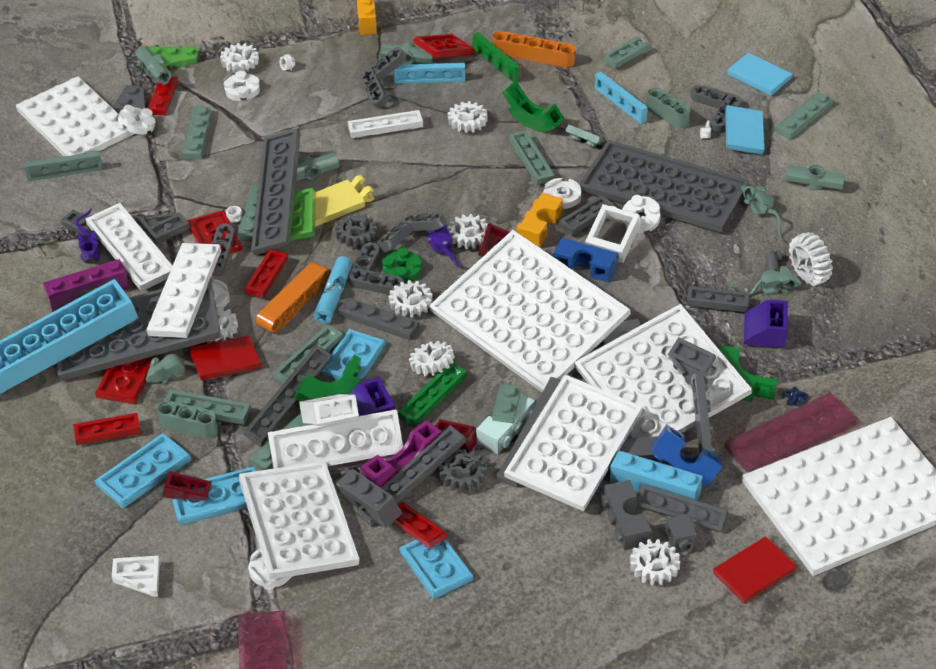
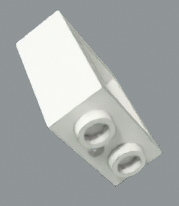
M602 205L585 244L618 253L617 261L624 263L640 228V216L633 211H624L615 206ZM606 218L629 225L620 245L597 238Z
M338 394L299 402L303 423L321 424L359 416L356 397L352 394Z

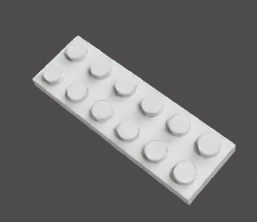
M121 203L86 218L89 228L96 232L98 239L115 260H121L127 275L140 291L168 279L173 267L172 264Z
M182 243L147 327L148 336L188 337L208 282L220 256V245Z
M397 410L267 432L274 468L326 461L327 466L370 459L376 455L381 457L393 455L403 447Z

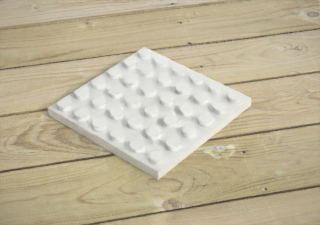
M681 304L574 362L575 368L588 384L642 406V413L630 431L629 438L658 436L666 424L680 433L696 425L692 388L668 357V353L678 337L716 355L714 363L704 377L708 380L706 398L710 400L711 410L708 412L709 418L752 394L751 387Z

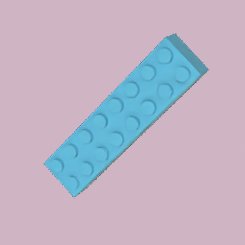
M114 279L0 340V394L138 319L132 301Z

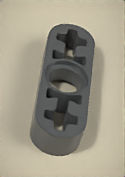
M226 223L217 227L212 243L226 249L218 258L219 267L214 269L212 273L214 277L224 273L234 239V229ZM224 231H227L228 233L226 234L224 241L222 240V234L224 233Z

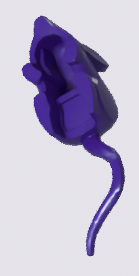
M92 208L87 213L79 216L75 222L77 228L81 231L78 233V243L82 253L80 257L83 262L93 259L98 261L100 259V252L97 251L98 241L96 232L92 230V233L89 234L85 228L79 225V221L89 215Z
M447 225L437 230H427V232H430L427 241L431 244L433 251L438 254L448 255L456 267L462 265L461 262L457 263L451 253L453 251L450 244L452 237Z

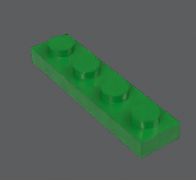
M479 32L474 33L472 42L474 51L478 52L512 82L520 81V66Z
M449 364L450 368L448 369L443 368L442 373L439 372L398 411V418L416 427L467 377V371L455 364Z

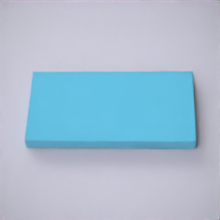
M162 433L97 478L95 484L121 508H125L166 479L169 471L176 472L190 462L191 455L166 434Z
M255 466L204 479L212 481L207 501L172 499L179 526L246 509L247 504L240 485L239 474L256 471ZM199 488L198 491L203 492L204 488Z

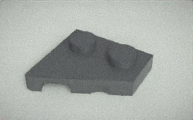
M126 85L113 105V109L117 113H120L125 105L144 109L146 107L144 89L142 87Z
M181 213L156 215V219L144 220V217L138 218L139 225L156 244L190 229L189 222Z
M678 337L668 353L669 359L691 388V376L695 372H704L705 377L716 359L715 354Z

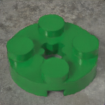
M399 248L396 252L389 254L382 260L383 273L399 276L405 283H408V280L412 282L421 275L422 260L417 254L410 252L407 248Z

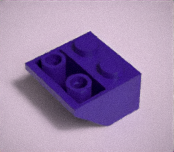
M767 299L745 312L744 345L785 348L788 332V301Z
M380 377L359 383L350 393L356 397L359 416L395 410V405Z

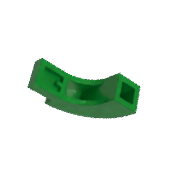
M517 81L511 83L502 92L511 105L507 110L518 122L528 128L542 132L555 129L565 119L556 104L540 107L531 102Z
M719 346L720 352L752 389V394L742 400L752 402L753 396L775 400L778 379L747 373L739 365L740 348Z
M353 355L348 361L341 378L335 382H322L307 374L302 379L293 398L301 402L338 394H350L360 382V379L356 378L361 369V366H359L361 358Z

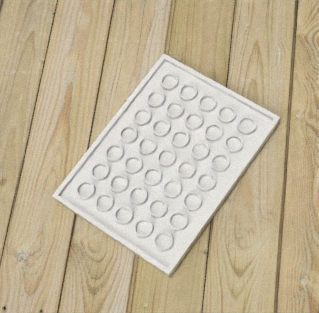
M514 230L429 305L431 312L540 392H543L550 377L562 380L564 375H567L575 367V361L588 355L631 314L629 308Z
M892 417L742 475L741 481L812 576L936 525V469Z

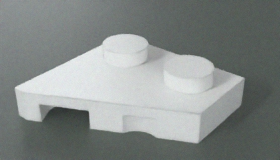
M159 556L113 558V583L158 597Z

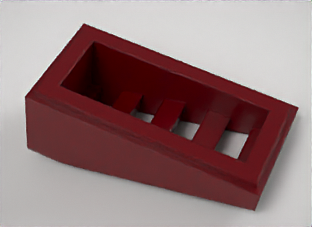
M442 419L437 422L435 427L440 431H443L444 428L447 429L451 425L464 435L466 442L459 449H466L467 452H471L477 443L475 426Z
M169 471L162 497L207 501L212 481ZM199 488H204L203 492H199Z

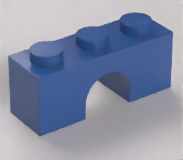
M562 238L553 252V257L571 270L580 264L589 265L590 278L609 283L617 268L618 253Z
M666 424L652 444L653 455L662 462L666 460L672 464V467L703 476L702 484L708 487L723 467L722 459L705 448L695 457L684 456L680 450L685 444V435Z

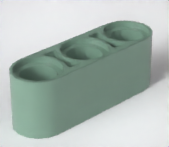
M653 87L648 90L647 107L649 111L676 128L683 129L689 126L690 107L660 88Z
M163 401L157 407L162 428L202 438H212L218 433L216 416L213 411L173 401Z

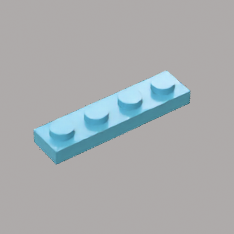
M465 63L400 65L394 69V83L465 81Z
M599 72L595 74V89L640 124L647 122L648 107L645 104L641 103L604 73Z

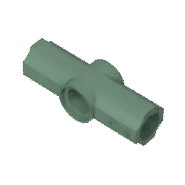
M404 43L402 46L381 45L380 58L392 49L400 47L407 55L402 65L434 63L432 55L412 43Z
M139 47L135 55L142 64L148 76L152 75L158 83L163 85L168 83L172 76L165 67L160 55H155L149 47Z
M333 152L315 159L311 156L302 158L297 166L296 181L303 179L314 181L320 177L321 173L339 168L336 154Z
M788 165L785 180L806 184L807 188L811 190H819L822 187L843 190L845 174L825 171L820 165H811L808 168Z

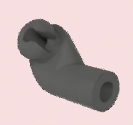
M773 250L769 252L766 259L768 270L779 271L777 261L780 262L782 260V253L780 251L775 252Z

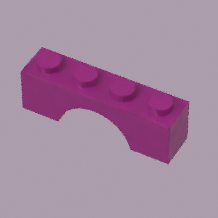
M120 259L43 283L47 301L52 312L73 302L83 291L99 288L114 279L123 290L129 289L126 270Z
M426 420L410 432L406 444L395 455L389 458H382L376 455L361 466L362 475L381 488L434 441L442 431Z

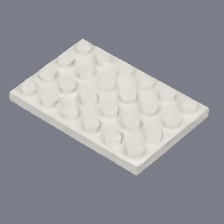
M78 76L16 105L17 111L63 156L101 151L134 135V133L127 131V127L124 124L122 126L119 124V114Z
M564 375L505 470L504 476L584 512L611 466L618 450L621 449L642 413V406Z
M326 461L239 474L240 485L269 580L359 565V556Z

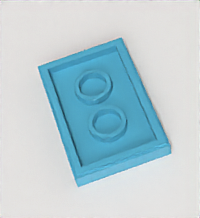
M747 53L727 69V75L770 96L792 79V73L750 53Z
M727 105L725 109L726 149L763 155V111Z
M349 329L332 352L333 358L321 372V375L339 380L348 361L353 355L361 358L359 363L361 369L356 378L360 379L359 383H361L385 348L386 340Z
M447 539L431 549H428L417 540L399 547L401 555L433 600L473 581L472 573Z

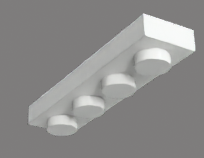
M419 110L348 121L351 138L423 127V120Z

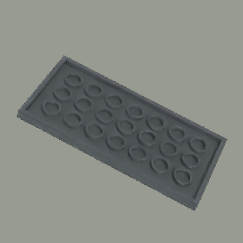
M608 140L579 185L583 192L596 196L603 195L607 199L626 204L635 195L652 198L659 204L661 215L722 233L743 197L741 186H749V180Z
M211 278L187 338L148 336L147 327L163 289L130 297L129 299L132 301L138 319L58 362L57 373L60 381L222 338Z

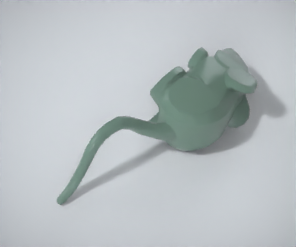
M742 185L741 189L746 198L744 202L751 204L750 208L754 213L758 215L775 214L778 235L782 239L781 219L778 212L772 210L774 199L771 195L764 192L766 187Z
M785 266L780 267V272L767 270L762 274L761 279L752 291L749 292V296L753 295L760 285L766 295L778 294V291L786 294L788 289L801 285V281ZM733 285L728 286L730 288H733L735 291H740Z
M169 354L161 361L155 357L151 361L146 382L158 383L161 381L164 385L168 382L169 378L176 380L185 375V364L195 368L194 363L182 359L177 354Z

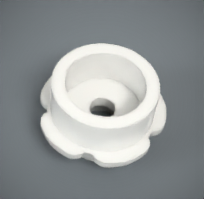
M289 54L280 58L281 69L292 71V68L295 66L294 58Z
M230 206L226 209V216L231 223H238L242 220L243 211L238 206Z

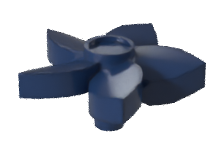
M796 386L793 387L792 392H782L784 396L788 397L787 405L795 402L798 407L802 408L804 400L808 397L807 393L799 392Z

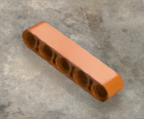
M497 31L492 35V44L509 57L567 68L575 64V46L572 44L505 31Z
M315 262L308 264L258 313L256 325L274 334L277 333L326 285L331 270Z

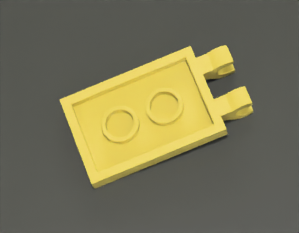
M362 175L356 176L352 182H349L347 179L315 192V227L364 208L365 202H371L375 199L371 194L374 190L371 186L363 184L365 178Z

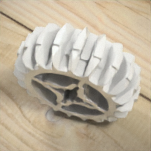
M813 232L802 233L793 238L789 244V253L791 254L789 258L792 260L791 265L794 266V271L798 273L802 280H805L806 284L810 283L812 286H815L830 279L833 266L831 265L830 253H828L824 241L820 240L819 236Z

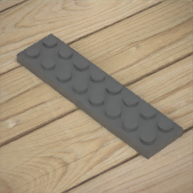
M298 128L264 138L251 251L254 255L268 252L269 249L276 250L290 246L301 136Z

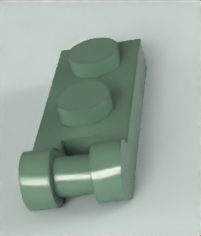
M634 37L603 55V61L616 69L642 53L647 54L651 49V45L647 42L643 43L639 37Z

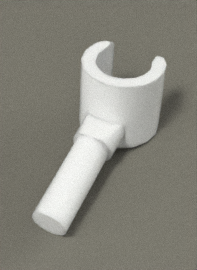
M709 120L705 128H700L701 139L711 138V121Z

